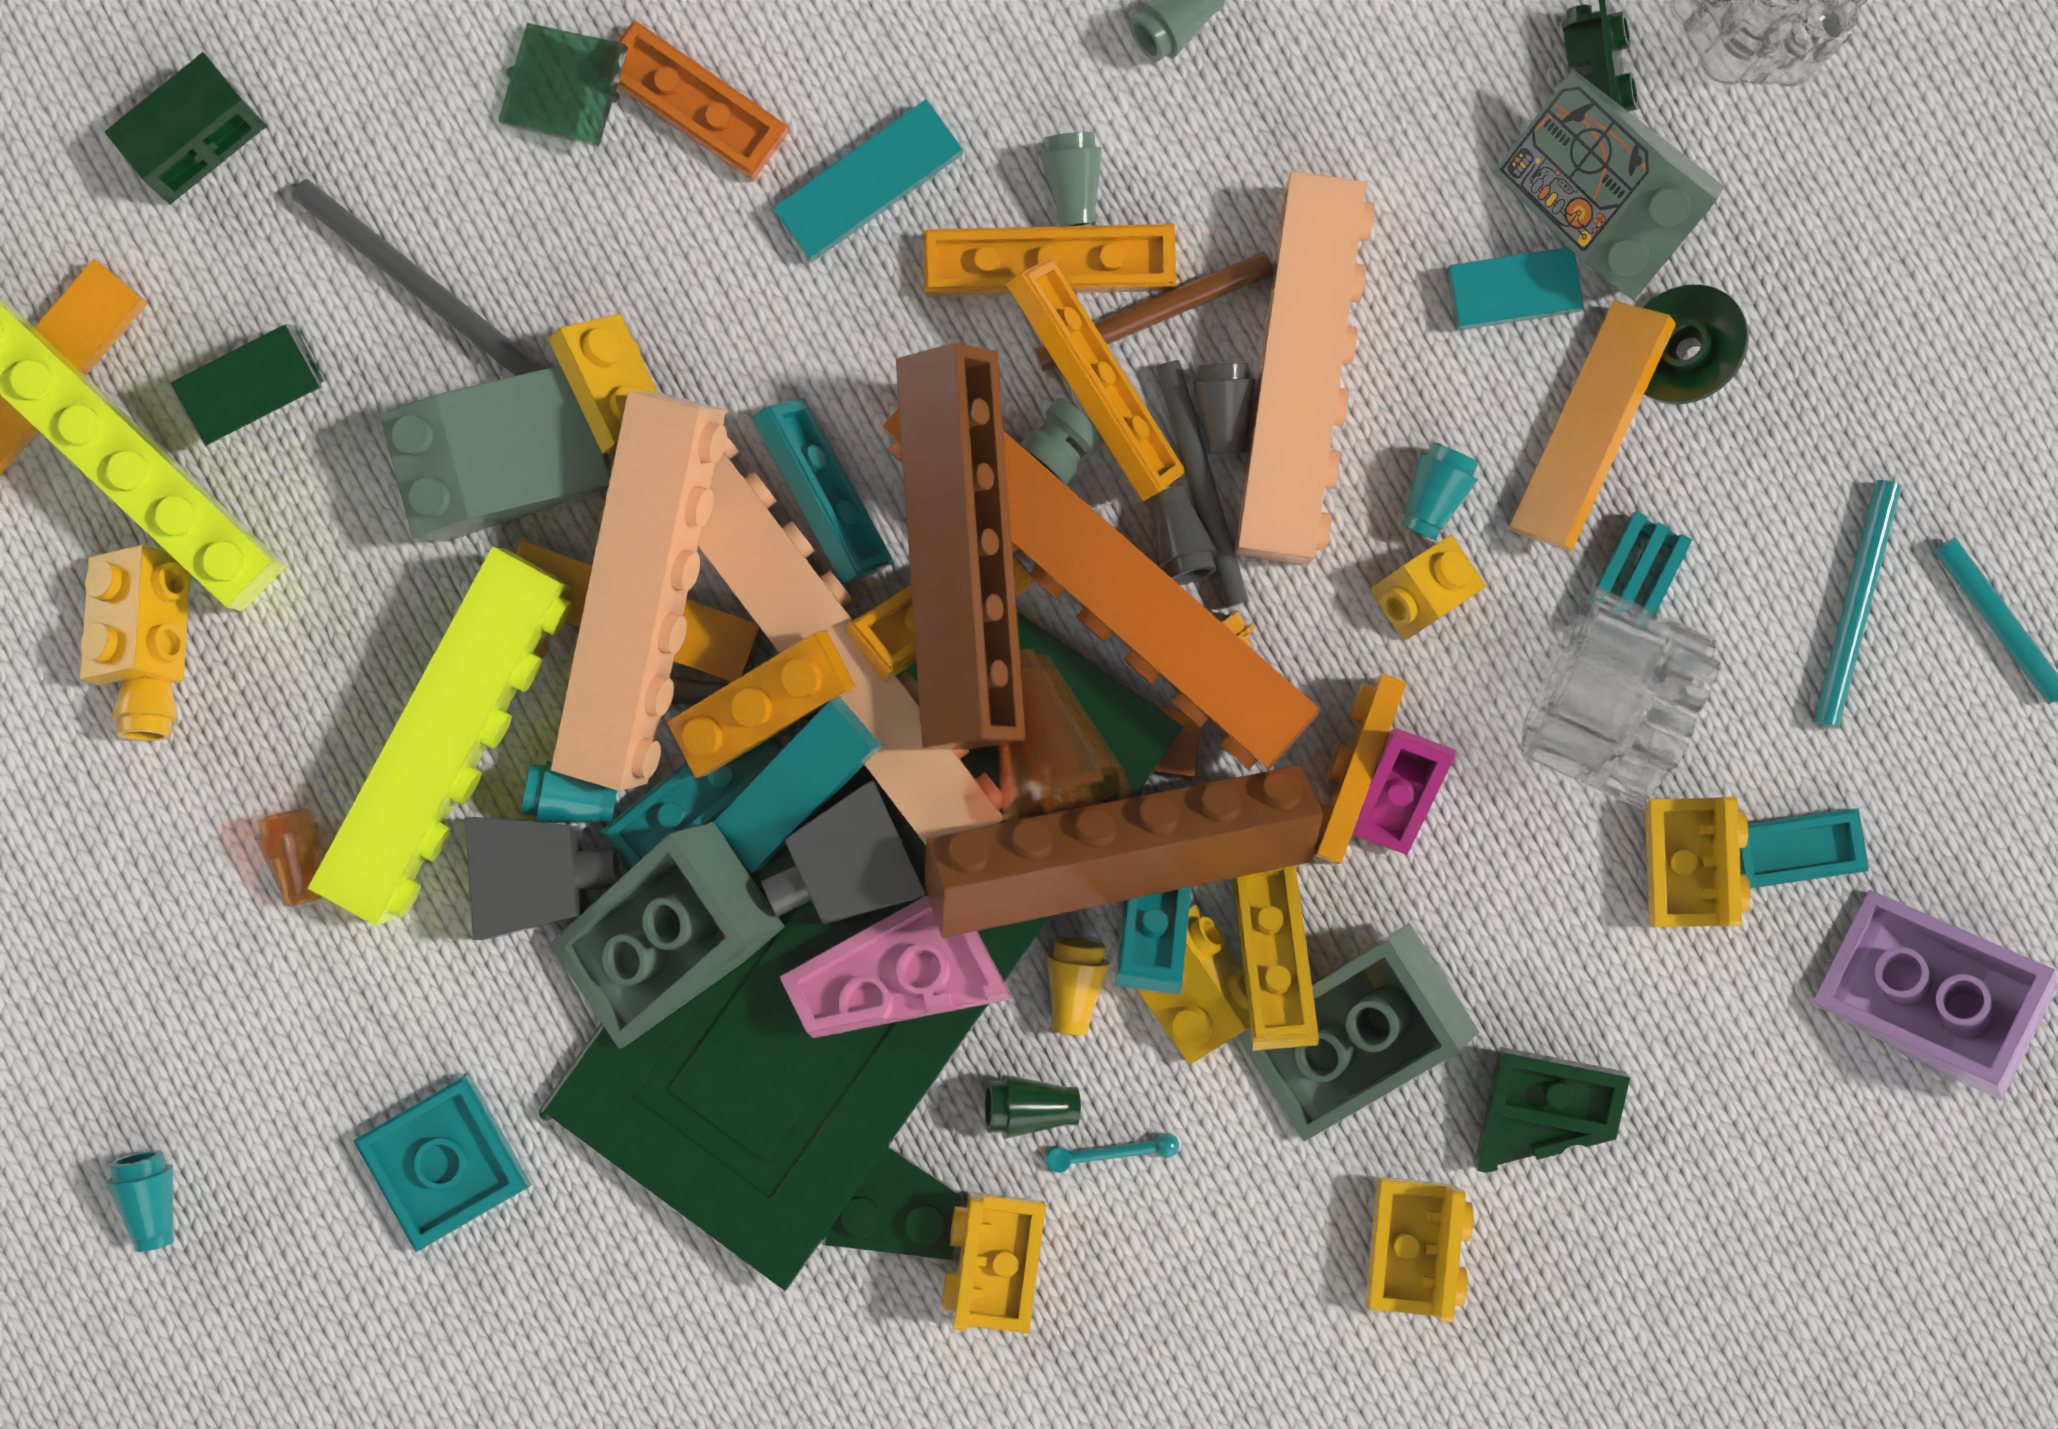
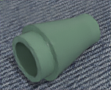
M1149 0L1140 4L1137 9V15L1130 19V31L1139 48L1151 60L1157 62L1164 57L1175 58L1208 20L1224 8L1225 1Z
M1073 132L1045 137L1046 152L1041 153L1040 158L1058 212L1059 226H1081L1097 223L1096 200L1102 148L1096 147L1094 132Z

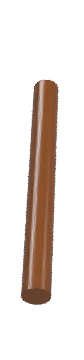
M1263 251L1095 322L1094 325L1107 345L1273 275L1271 262ZM1044 344L1033 349L1042 372L1057 366Z

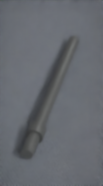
M304 179L296 186L292 193V198L513 375L517 376L554 367L545 359L536 361L309 179Z

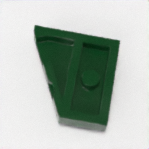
M1500 1047L1474 1161L1476 1170L1489 1173L1497 1171V1165L1531 1156H1535L1536 1160L1562 1154L1564 1150L1574 1145L1589 1147L1616 1140L1630 1082L1629 1075L1621 1070Z
M888 1147L827 1233L825 1245L953 1260L955 1246H950L951 1225L955 1206L960 1207L961 1193L917 1166L915 1162L897 1150Z

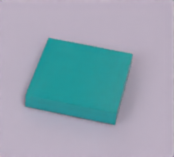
M470 1074L463 1076L353 1140L415 1252L420 1251L532 1185Z

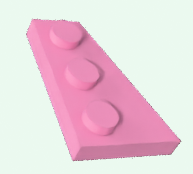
M927 895L780 976L806 1032L813 1038L1013 999L978 931L942 938Z

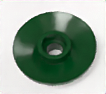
M1683 285L1657 295L1642 307L1668 314L1676 323L1644 393L1648 398L1671 405L1697 402L1723 388L1741 367L1749 343L1748 324L1739 305L1725 292L1707 285ZM1695 346L1701 347L1693 357L1683 360L1684 354L1688 349Z

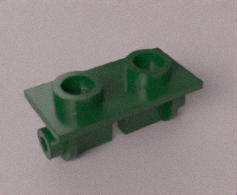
M1599 0L1600 11L1593 13L1591 5H1577L1566 10L1567 20L1562 22L1568 67L1572 69L1591 64L1592 73L1582 75L1585 79L1628 112L1638 110V94L1633 73H1624L1621 50L1630 49L1631 46L1629 26L1625 12H1616V9L1609 0Z

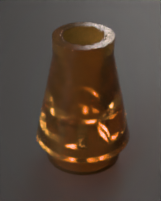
M309 809L291 810L258 819L257 823L260 834L255 836L254 839L281 893L283 905H300L322 898V896L308 889L319 868V823L311 821Z

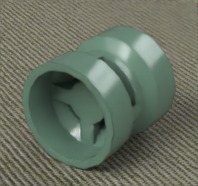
M1058 397L1046 411V422L1037 431H1029L1019 445L1067 486L1078 473L1077 463L1084 454L1094 453L1104 440L1089 417L1067 400Z

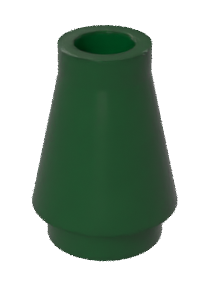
M1003 1074L1001 1081H987L984 1099L987 1132L1002 1133L1003 1138L1008 1139L1064 1125H1078L1081 1112L1079 1089L1077 1086L1064 1087Z

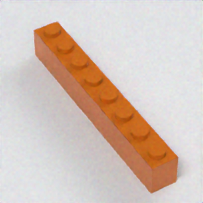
M898 408L882 427L891 439L895 441L887 450L902 464L901 428ZM1003 431L1012 555L1018 550L1035 566L1028 574L1029 577L1055 600L1065 592L1083 609L1075 617L1102 642H1105L1112 634L1124 644L1130 652L1123 660L1148 683L1152 685L1160 676L1179 694L1171 702L1194 724L1201 727L1207 719L1227 736L1220 746L1245 769L1249 771L1257 762L1263 769L1269 771L1319 715L1320 708Z

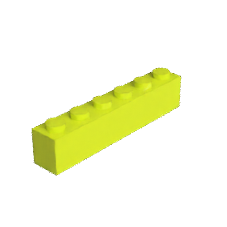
M0 298V395L226 608L243 612L287 566L17 310Z
M492 546L309 884V890L374 926L392 921L395 915L400 918L406 915L421 888V884L414 880L426 859L433 862L444 848L450 836L451 828L446 826L445 823L455 804L464 805L480 781L482 772L475 769L482 754L487 746L494 749L509 728L512 715L506 713V710L517 690L524 693L535 680L543 659L536 655L547 634L556 636L567 621L573 607V602L569 601L567 597L573 585L507 549Z

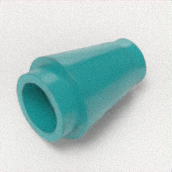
M1433 442L1427 455L1420 453L1405 511L1406 515L1401 526L1436 541L1440 530L1444 529L1478 481L1473 475L1479 462L1449 447Z
M547 760L546 766L530 763L521 814L536 816V822L540 823L612 822L617 790L551 771L552 762Z
M160 1150L145 1151L111 1162L109 1165L112 1177L106 1183L129 1237L133 1240L134 1250L136 1252L151 1251L173 1243V1166L165 1164L163 1152Z

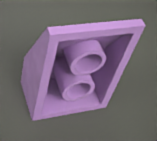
M1869 889L1813 1003L1938 1072L2002 1101L2058 985L2055 969Z

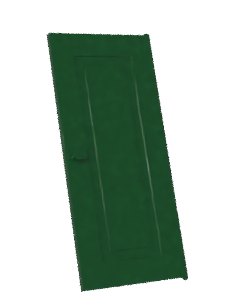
M1017 612L1026 741L968 749L969 753L962 757L960 761L974 779H977L986 772L1009 802L999 810L1007 822L1136 797L1184 727ZM917 662L896 675L898 678L908 671L918 684ZM864 764L806 824L863 785L874 781L898 836L902 839L904 849L926 896L924 888L926 845ZM786 844L762 869L750 873L746 867L745 869L769 902L761 881L796 864ZM917 900L828 924L822 923L813 901H810L778 916L785 927L744 963L627 1046L619 1049L603 1024L600 1023L542 1104L538 1114L545 1121L554 1119L782 1290L787 1291L989 1004L817 1038L811 1037L806 1032L780 976ZM1051 916L978 930L1004 983Z

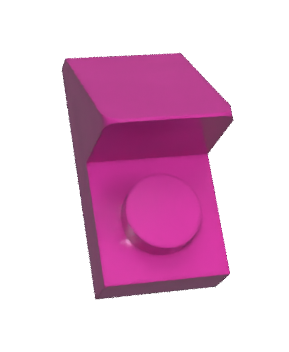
M1394 727L1386 739L1352 835L1408 855L1455 758L1456 750Z

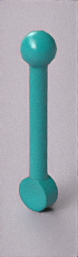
M1162 1133L1154 1141L1069 1151L1063 1146H1056L1049 1150L1046 1162L1052 1171L1062 1173L1069 1169L1071 1164L1154 1153L1163 1158H1170L1177 1154L1179 1141L1171 1133Z

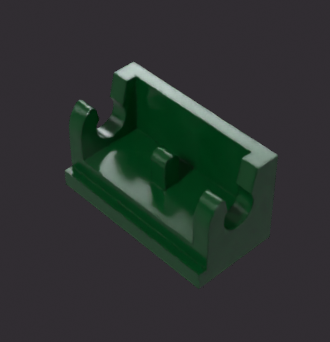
M202 52L104 132L140 178L171 205L264 130L267 125L233 84L223 76L214 63Z
M284 324L170 383L205 446H208L301 397L322 388L321 383L324 382V379L297 326Z

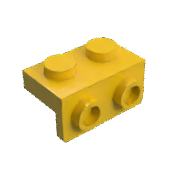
M621 313L560 327L548 338L602 454L615 451L617 448L628 390L658 392L640 355L639 346L631 336Z
M143 544L88 557V570L85 579L84 625L80 644L81 666L79 680L96 685H105L142 676L168 683L182 681L185 670L190 573L169 553Z
M1737 797L1644 800L1649 927L1741 926L1742 913H1747L1750 907L1751 892L1747 875L1740 874L1739 848L1746 847L1748 822L1744 810H1738Z
M1193 905L1189 908L1183 983L1180 995L1137 989L1189 1065L1249 1028L1243 970L1225 946V939L1218 925L1209 917L1204 916L1197 905Z
M1377 1176L1365 1306L1368 1309L1430 1315L1441 1322L1453 1323L1455 1306L1462 1307L1467 1295V1270L1465 1267H1459L1461 1241L1470 1240L1474 1221L1473 1205L1471 1202H1465L1466 1194L1464 1190L1454 1184Z
M968 1191L966 1208L955 1206L951 1225L950 1246L961 1247L957 1273L946 1271L941 1302V1311L952 1312L951 1322L953 1330L967 1332V1328L970 1326L1029 1334L1046 1210L1045 1201Z

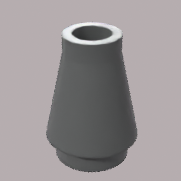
M1249 363L1198 366L1199 382H1193L1208 440V454L1246 453V436L1256 380L1249 379Z
M1172 487L1152 496L1149 500L1153 510L1157 566L1179 585L1197 582L1212 575L1216 571L1213 557L1218 555V551L1189 501L1186 488Z

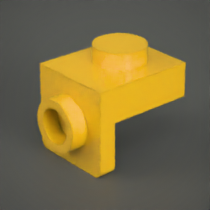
M1451 534L1371 588V593L1382 608L1385 617L1392 623L1401 638L1407 640L1487 586Z

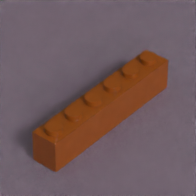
M953 342L896 358L897 398L900 414L901 457L904 472L906 527L908 530L911 574L910 589L913 603L922 748L968 750L1026 741L998 351Z
M1301 765L929 837L926 844L924 888L941 937L944 938L1309 863L1313 860L1323 812Z

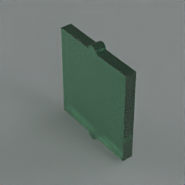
M526 23L515 64L510 66L506 72L510 81L498 122L505 126L599 147L612 103H616L620 99L616 89L628 47L624 43Z

